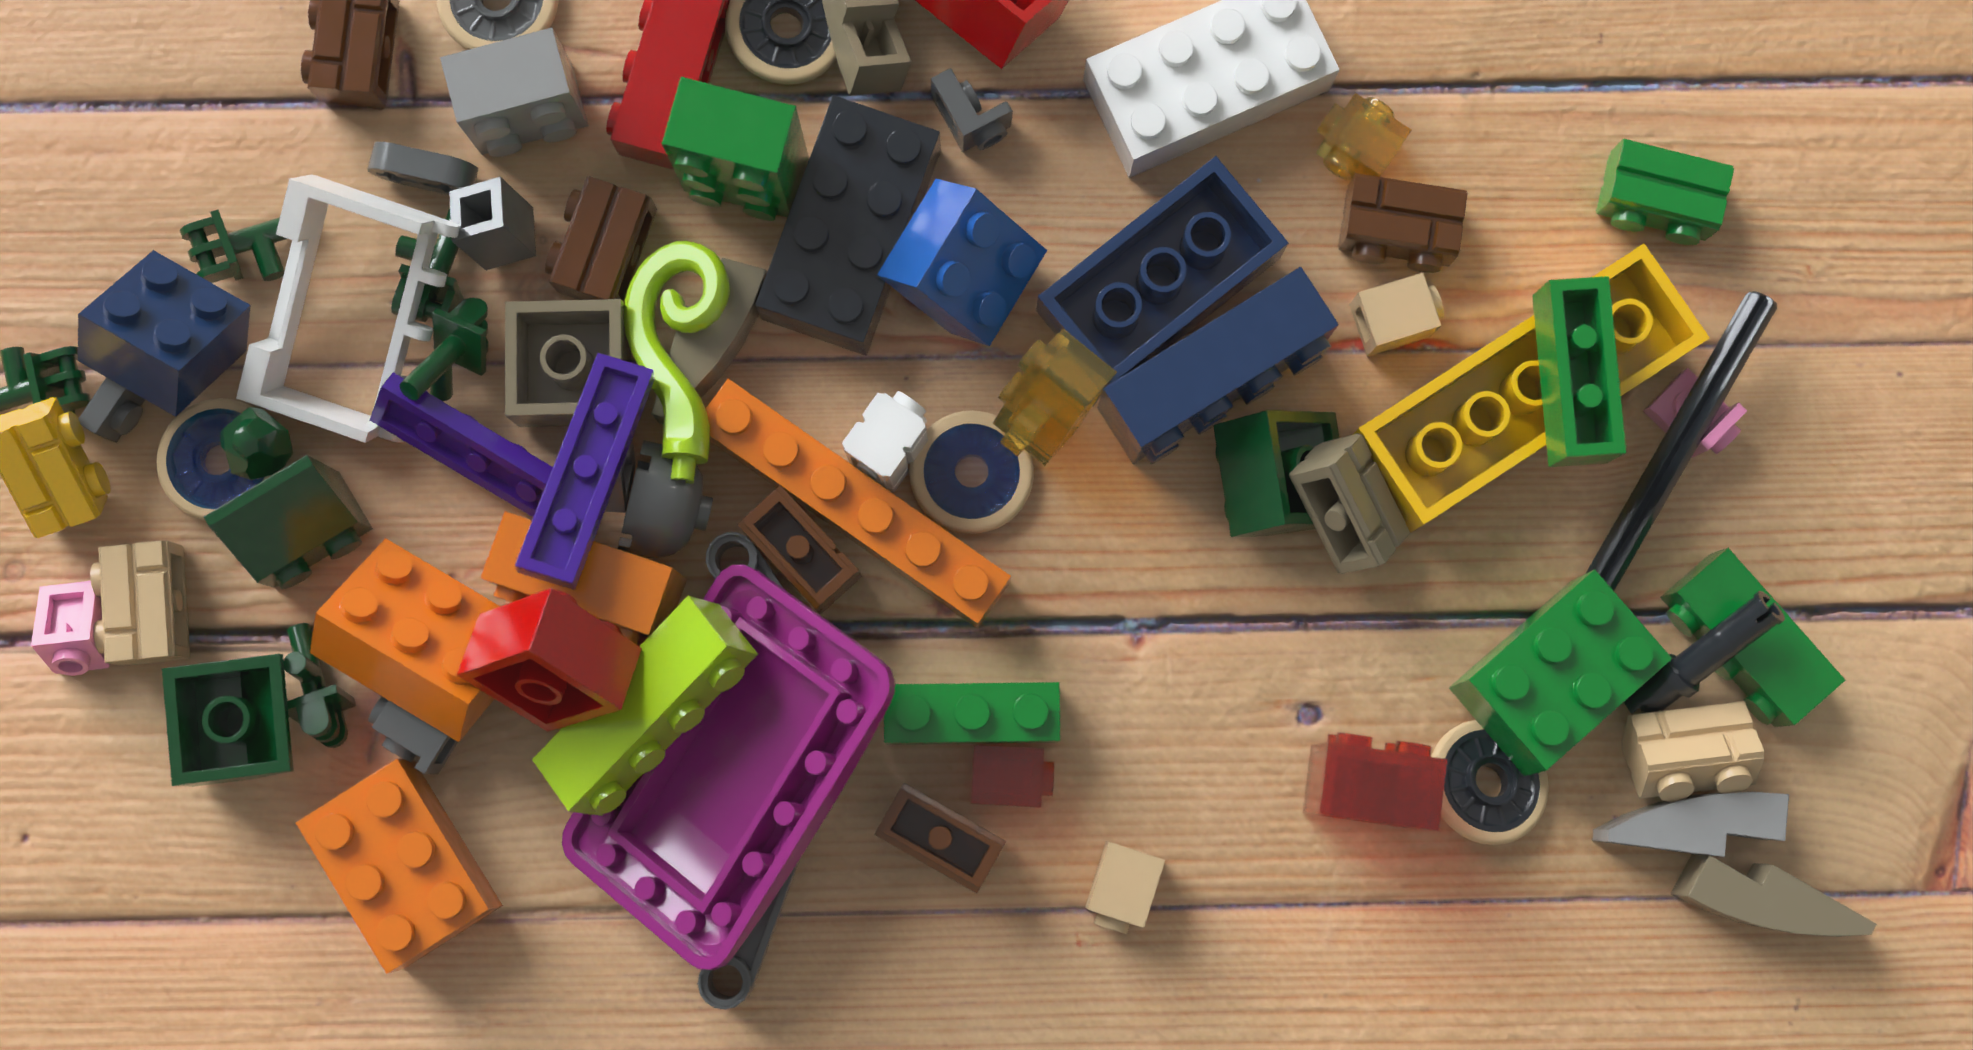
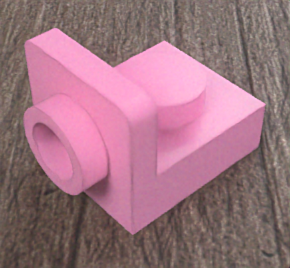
M1688 368L1680 372L1643 412L1666 433L1698 377ZM1723 402L1691 458L1709 449L1715 454L1722 451L1741 432V429L1735 423L1747 410L1739 402L1731 407H1728Z
M91 581L42 586L39 589L31 646L53 673L76 676L84 674L88 670L105 669L110 665L105 663L104 654H100L97 651L94 642V625L97 620L102 619L101 597H97L94 594Z

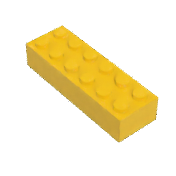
M1645 244L1640 245L1593 276H1609L1621 396L1710 338ZM1534 315L1362 425L1352 434L1359 433L1363 435L1372 453L1371 458L1377 463L1410 533L1546 445Z

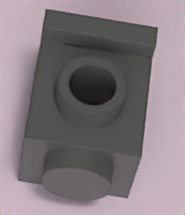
M381 697L376 703L368 719V722L373 724V729L386 736L382 746L409 762H413L416 755L419 756L420 760L415 768L424 774H439L458 743L384 697Z

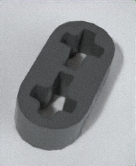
M389 142L374 143L367 169L372 175L390 182L449 195V191L475 184L478 174V167L462 159Z

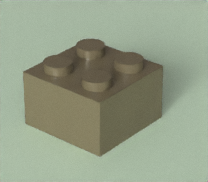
M621 299L505 302V416L518 427L569 426L597 353L631 362V349L624 327L623 301Z

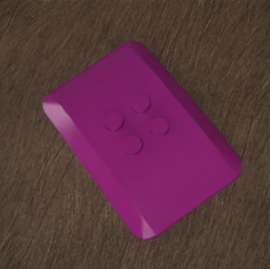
M743 564L731 565L724 569L717 576L703 600L719 604L758 655L744 668L745 672L741 680L732 688L721 692L704 710L705 714L702 720L689 731L682 733L665 750V757L662 762L651 771L643 773L628 788L624 801L617 808L602 816L573 812L562 834L564 854L576 868L690 965L703 970H717L725 966L734 957L761 919L836 802L875 734L895 693V679L892 670L884 661L760 571Z

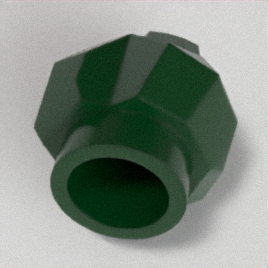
M247 408L219 433L220 444L226 453L231 473L248 480H255L275 474L285 467L293 455L289 431L261 408Z

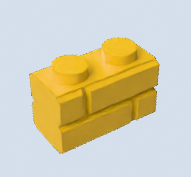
M54 397L29 405L25 409H17L0 415V475L32 535L37 539L61 531L67 526L73 527L96 519L103 511L108 499L107 494L111 492L110 481L105 469L97 461L90 463L81 444L85 443V434L78 417L72 411L64 413L58 399Z

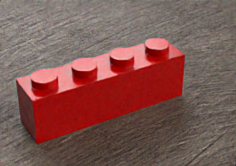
M644 0L638 22L639 30L643 31L638 50L631 49L628 52L623 67L622 80L627 85L622 102L613 103L607 119L606 133L611 135L610 140L618 155L674 170L662 146V141L680 77L710 83L725 33V17L730 0Z

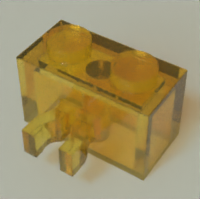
M1062 329L1047 345L1041 340H1037L1026 352L1017 365L1024 374L1017 372L1000 392L998 399L1005 404L993 421V424L1005 433L1000 441L1001 444L1017 457L1026 450L1044 466L1076 433L1100 398L1103 388L1109 385L1117 373L1065 329Z

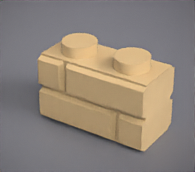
M151 541L98 548L99 562L93 563L90 579L94 594L97 597H101L102 619L95 622L94 642L97 651L100 654H104L105 663L123 666L190 659L184 546L170 541Z
M1745 701L1628 715L1621 741L1622 751L1628 768L1632 771L1631 777L1638 797L1649 798L1659 796L1660 799L1667 802L1685 799L1693 792L1717 789L1721 794L1742 792L1751 785H1756L1765 759L1763 746L1757 731L1753 729V721Z

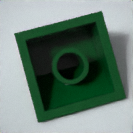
M1265 410L1213 425L1216 441L1215 453L1220 466L1225 498L1224 511L1229 523L1230 536H1270L1316 529L1289 474L1300 462L1305 460V456L1316 445L1339 438L1336 413Z
M308 455L204 516L212 531L257 583L273 588L280 586L281 589L290 588L304 581L312 574L310 566L325 557L330 556L331 559H337L352 552L362 544L359 537L373 529L340 472Z
M283 654L162 668L172 786L196 787L251 780L294 771Z

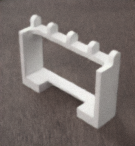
M313 174L289 178L276 235L290 239L292 243L269 337L249 344L236 399L364 443L376 437L393 442H403L402 439L369 421L370 415L284 386L328 204L417 234V242L377 397L381 386L393 372L404 379L407 377L401 375L410 339L414 338L421 341H430L433 328L416 322L415 319L425 283L437 287L445 286L447 274L429 267L437 235L457 238L460 225Z

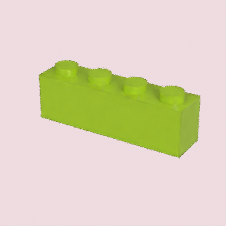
M688 595L640 645L642 650L622 709L561 728L532 759L568 812L602 816L617 808L624 801L628 788L643 773L649 772L658 766L665 757V750L682 733L689 731L702 720L705 714L704 710L721 692L732 688L741 680L745 672L744 668L758 653L719 604Z

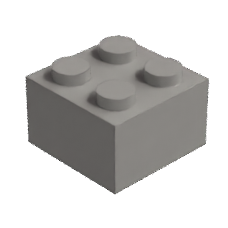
M552 27L440 57L456 121L481 155L487 153L493 157L511 155L520 151L524 143L543 139L546 142L563 141L573 137L576 134V129L589 126L573 65Z

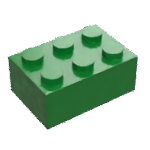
M680 77L662 146L683 190L689 192L688 197L697 203L711 207H721L722 201L744 206L743 212L761 220L775 221L776 215L788 218L808 160V152L796 106Z
M1594 569L1570 581L1452 684L1449 689L1524 776L1547 771L1665 666L1672 657Z

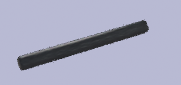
M1753 291L1748 292L1744 296L1586 573L1595 569L1613 591L1617 588L1774 315L1777 303L1765 294Z

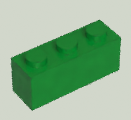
M1609 276L1549 280L1532 295L1548 466L1607 464L1626 453Z
M1729 548L1711 553L1660 597L1670 608L1667 611V616L1680 632L1688 637L1694 635L1698 640L1752 599L1753 595L1758 591L1766 593L1770 597L1766 605L1769 607L1775 602L1781 609L1785 620L1781 624L1774 626L1715 672L1727 681L1732 679L1747 695L1744 701L1748 710L1766 725L1771 723L1774 727L1796 725L1846 680Z
M1060 683L895 684L894 696L884 715V743L886 745L1060 742Z

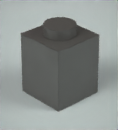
M502 177L449 191L451 222L460 225L458 237L452 238V242L482 268L490 270L536 256L533 207Z

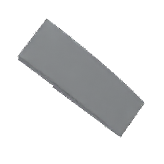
M1763 792L1710 793L1690 795L1685 799L1674 802L1660 801L1625 813L1593 829L1592 841L1725 857L1727 835L1785 841L1789 794Z

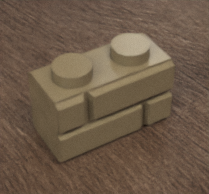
M1359 433L1316 445L1305 456V460L1300 462L1289 474L1337 572L1340 574L1377 567L1386 563L1396 551L1395 547L1400 546L1410 534L1377 463L1371 458L1372 453L1363 435Z

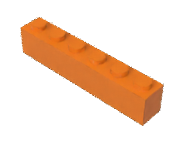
M727 378L706 407L710 425V441L776 488L781 485L800 505L977 629L1010 584L1011 575L729 378Z

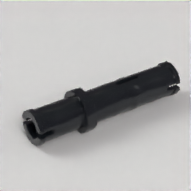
M1758 591L1753 595L1752 599L1679 655L1669 654L1672 659L1624 701L1626 707L1631 714L1639 708L1642 711L1641 713L1663 711L1682 696L1690 698L1699 691L1701 681L1774 626L1781 624L1785 620L1781 609L1775 602L1768 607L1766 603L1770 600V597L1763 591Z

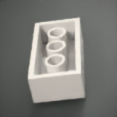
M1221 0L1087 58L1083 81L1130 178L1329 91L1340 69L1306 0Z

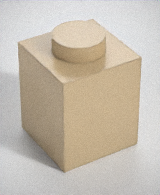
M1424 273L1358 292L1349 304L1367 357L1431 337L1441 327L1439 319L1444 317L1440 294L1435 286L1428 287Z
M1106 841L1085 906L1088 910L1097 913L1094 924L1124 934H1128L1130 924L1144 928L1165 860Z

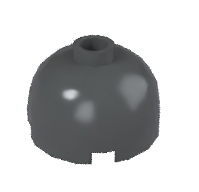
M643 440L640 454L651 456L650 463L638 460L621 532L632 535V539L620 537L617 549L640 557L661 558L674 555L688 544L694 529L706 531L713 498L702 495L703 475L697 464L693 484L686 483V480H671L673 459L661 457L662 444Z

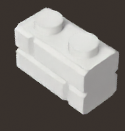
M897 391L893 398L886 393H877L862 414L864 423L856 422L842 442L848 462L890 492H895L909 472L907 464L914 462L928 442L925 425L927 420L923 417L926 410L900 391Z

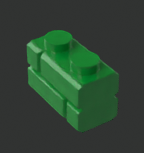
M1622 139L1608 157L1603 178L1604 183L1600 191L1596 212L1599 215L1611 217V225L1621 230L1638 232L1643 231L1645 226L1666 231L1665 238L1671 242L1682 245H1697L1700 240L1706 241L1714 235L1722 225L1727 204L1726 198L1730 191L1734 168L1732 165Z

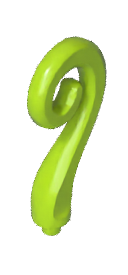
M675 241L660 247L647 257L637 269L625 298L624 327L631 352L637 364L654 370L655 380L652 389L660 399L664 412L661 457L673 459L671 480H686V483L693 484L696 464L708 462L710 448L708 415L702 399L660 343L655 326L656 303L663 286L673 276L685 271L698 274L703 281V294L695 305L685 307L683 297L674 289L664 291L660 298V310L663 320L671 329L681 333H696L707 329L720 318L727 306L730 284L726 268L715 252L698 243Z

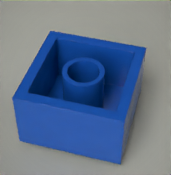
M935 179L877 276L949 333L990 346L1047 250L976 188Z

